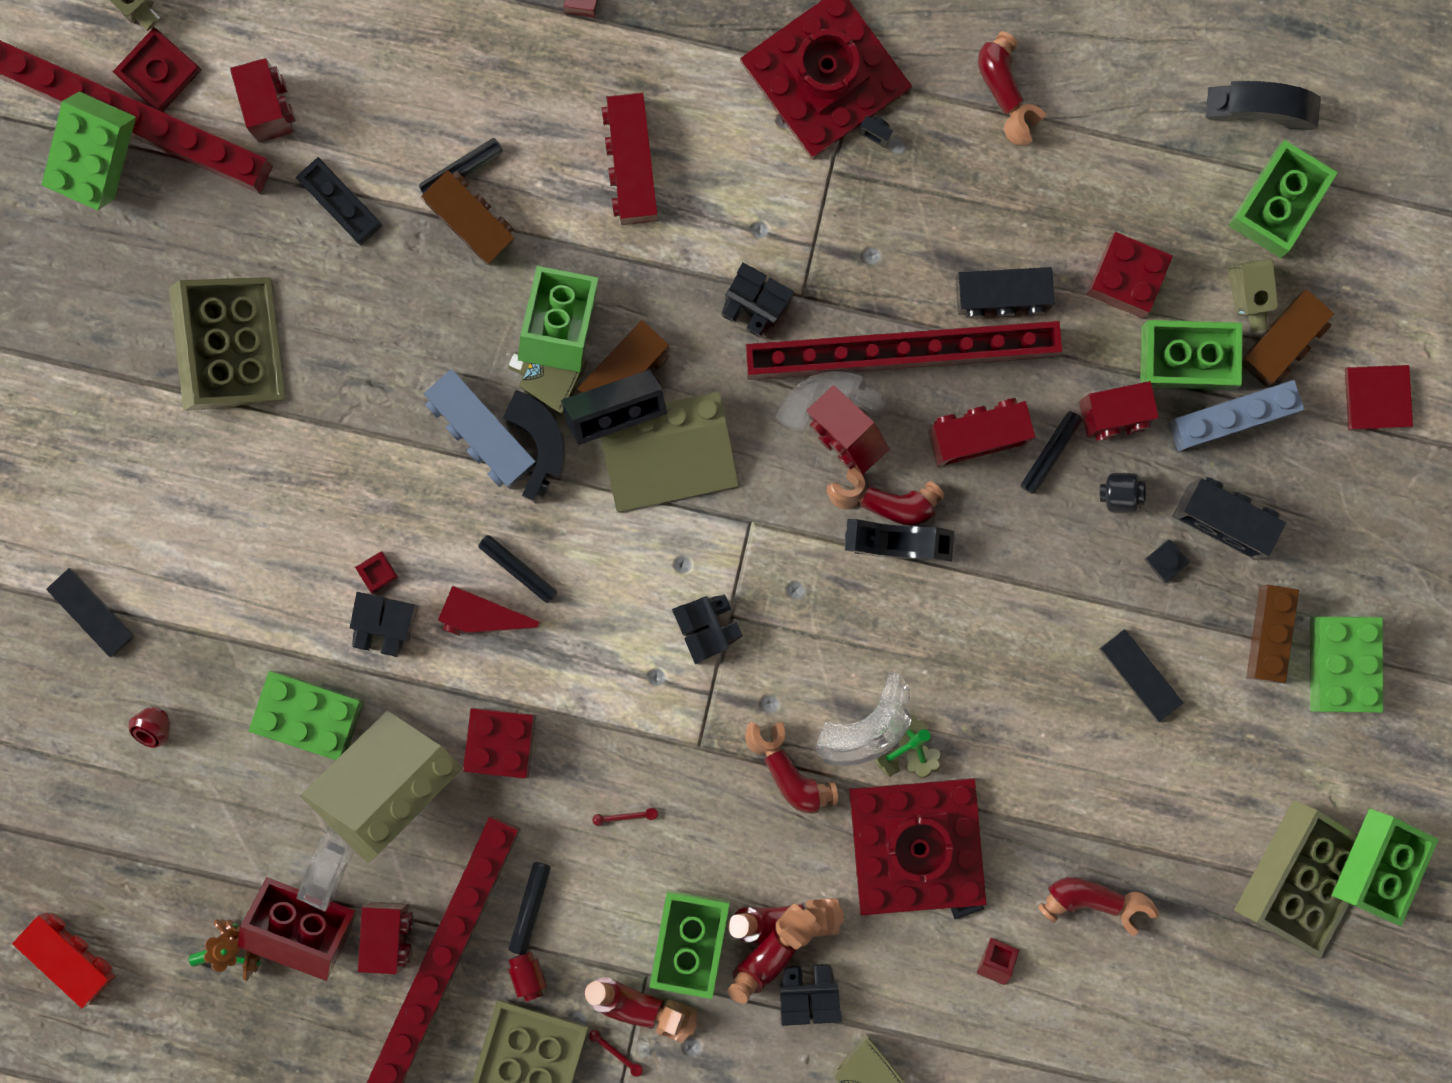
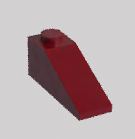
M455 586L451 587L437 620L445 623L443 630L458 636L461 635L462 631L482 633L540 628L542 624L540 621Z

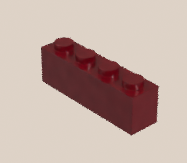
M644 93L606 96L607 106L601 107L603 125H610L611 137H605L607 156L613 155L614 167L608 168L610 186L617 187L618 198H612L614 217L620 216L621 225L658 221Z

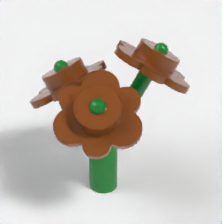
M216 919L214 925L220 930L222 935L218 938L212 937L207 939L205 942L206 950L189 955V964L195 967L204 963H211L212 969L216 972H222L227 966H234L236 963L243 964V980L248 981L253 972L256 973L261 964V956L246 951L245 957L235 956L240 950L237 947L240 926L230 919L227 921Z

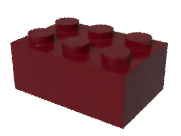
M1016 398L998 402L994 409L988 411L986 406L967 410L964 417L957 419L955 414L939 417L928 431L937 467L1026 445L1036 438L1026 401L1017 403Z
M266 877L240 926L237 947L327 981L351 932L355 910Z

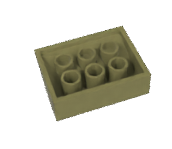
M271 277L179 280L169 287L183 411L219 409L285 400Z
M720 392L665 403L666 415L600 438L617 513L739 487Z
M387 710L300 797L369 864L463 767L441 745Z
M1293 800L1234 911L1320 959L1349 906L1348 903L1333 897L1332 893L1358 835L1322 812Z

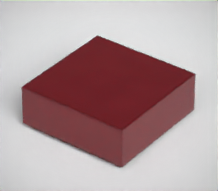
M383 551L378 552L355 567L371 594L399 578Z

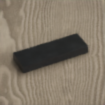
M319 157L295 177L360 246L383 226Z
M68 568L46 589L110 658H113L135 637L72 568Z
M1125 629L1121 630L1099 648L1157 722H1161L1184 703Z

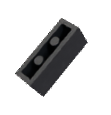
M1052 267L958 272L956 276L958 314H966L968 319L985 317V313L997 312L998 317L1014 316L1016 311L1028 310V315L1046 314L1047 309H1051L1055 304Z
M650 369L561 400L566 424L578 445L667 414L663 390Z

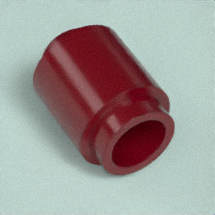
M527 952L525 955H518L509 959L510 967L508 972L517 998L524 996L526 1002L543 996L542 990L547 988V984L539 960L534 958L533 952Z

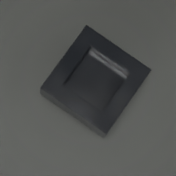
M866 115L858 133L885 148L891 139L893 130L889 128V123L882 118L874 116L872 119Z
M1167 539L1144 559L1163 583L1168 582L1190 563L1170 539Z

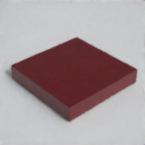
M153 27L112 72L148 105L163 112L202 69L157 28Z
M1409 365L1345 368L1348 430L1413 427Z

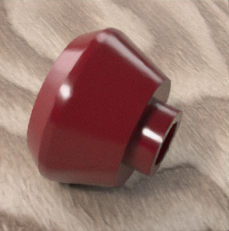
M152 707L145 708L133 716L128 722L130 735L137 742L150 748H157L168 742L171 723L164 710Z

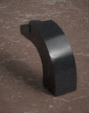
M1231 81L1229 86L1208 87L1206 118L1211 121L1254 118L1274 121L1288 129L1318 127L1321 97L1307 89L1288 84L1265 81Z
M515 390L503 419L505 422L528 432L536 442L538 449L537 463L522 494L524 499L536 504L538 497L543 499L549 489L551 482L547 481L548 476L558 480L561 479L566 458L565 443L557 422L547 408L533 397Z
M847 519L845 551L885 558L952 562L955 531L938 527L899 526L859 519Z

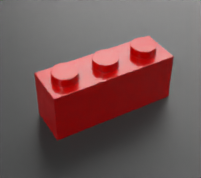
M47 912L40 914L18 936L12 945L82 1009L90 1005L116 976L111 972L112 967L105 959L100 956L96 958L87 950L89 946L78 935L72 936L64 929L66 924L61 918L53 913L50 915Z

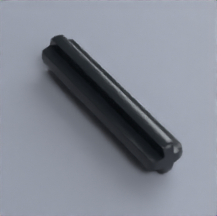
M491 138L421 182L419 189L424 194L447 170L452 175L457 171L464 178L502 154V147L495 138Z
M1072 411L1066 413L1022 481L1021 488L1030 494L1037 492L1082 422V418Z
M486 535L478 545L480 550L545 603H550L555 598L557 590L494 538Z
M534 862L532 864L509 944V951L518 955H525L527 953L551 870V866L542 862Z

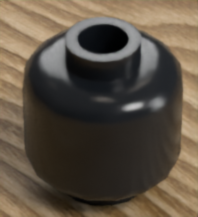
M1111 473L1107 477L1106 484H1100V502H1106L1110 513H1136L1140 509V505H1145L1146 483L1145 481H1140L1137 473Z

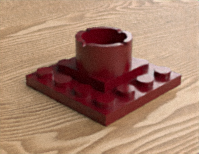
M821 0L740 58L743 67L811 159H814L859 127L866 115L870 118L912 88L911 83L849 0ZM823 66H828L832 69L825 70Z
M975 778L849 788L860 916L987 905ZM921 842L925 848L922 853L917 854L914 852V845Z

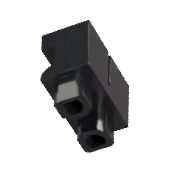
M742 262L736 277L725 294L726 302L721 316L730 322L736 323L744 310L753 316L746 330L761 338L770 326H775L792 299L794 291L772 278H769L765 284L767 275ZM763 288V291H762V293L760 294L759 298L757 299L756 302H754V301L756 300L758 294L760 293L761 289Z
M356 591L349 628L354 630L352 647L370 651L374 634L385 637L381 654L399 657L404 642H409L412 624L414 617L416 618L419 605Z
M725 594L709 599L707 596L672 609L683 636L709 626L707 629L684 638L695 665L729 649L728 645L743 637L737 621L720 627L716 616L732 610Z
M830 964L814 965L815 981L802 982L801 966H786L784 968L783 983H780L781 1026L810 1024L809 994L811 995L813 1024L842 1022L838 982L834 980Z

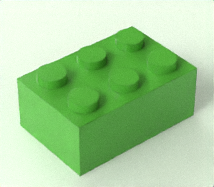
M77 92L63 100L41 185L97 211L115 199L136 117L81 92Z
M1284 140L1272 153L1228 226L1279 258H1282L1291 250L1338 172Z
M541 266L536 267L520 334L518 361L580 372L595 305L599 277Z
M1146 321L1141 326L1140 383L1151 381L1152 388L1234 390L1242 385V323Z
M1383 617L1310 618V712L1383 713Z
M269 671L248 732L337 760L350 746L364 700L276 671Z
M1369 808L1332 896L1401 927L1439 839L1395 817Z
M667 889L649 988L708 999L713 998L730 904L729 900Z

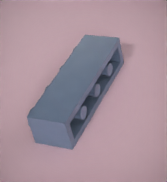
M452 369L423 393L429 400L425 403V406L436 418L441 414L450 424L445 428L457 441L462 437L471 446L466 451L478 464L484 461L492 469L487 474L499 488L505 484L511 489L536 466L533 458Z
M1295 380L1175 418L1168 424L1177 450L1180 452L1303 411L1304 407Z

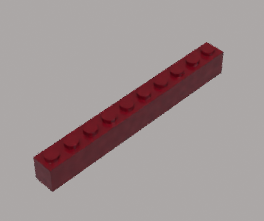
M0 40V79L60 106L63 100L77 92L84 93L135 116L132 138L261 194L273 168L267 158Z
M1060 321L752 343L746 344L745 353L747 379L757 380L1054 358L1062 353Z
M493 815L488 818L366 1083H404L521 828Z

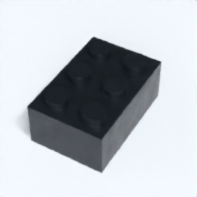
M1206 477L1205 480L1201 478L1188 484L1172 515L1173 518L1253 560L1270 556L1286 525V522L1279 519L1280 514L1264 506L1262 509H1259L1250 504L1252 499L1239 492L1231 494L1222 489L1224 485L1221 482L1210 477Z

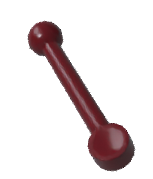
M648 808L644 812L603 816L596 814L593 816L592 822L595 826H602L605 822L647 818L655 820L658 812L655 808Z
M594 1029L589 1032V1039L592 1042H598L630 1068L632 1076L638 1077L642 1074V1066L639 1063H632L604 1040L598 1030Z

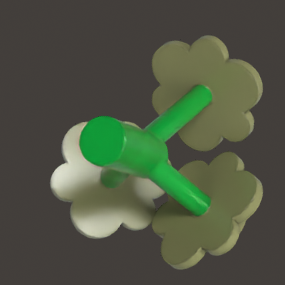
M909 715L906 719L898 718L893 724L895 732L892 734V739L899 743V749L895 751L890 750L886 743L882 745L877 744L873 747L876 765L889 777L900 772L898 765L899 756L911 749L913 751L906 755V760L909 763L907 769L910 773L916 772L918 777L926 778L931 774V771H937L940 768L938 761L941 758L939 750L922 746L931 737L930 732L927 730V725L921 720L917 721L914 715Z

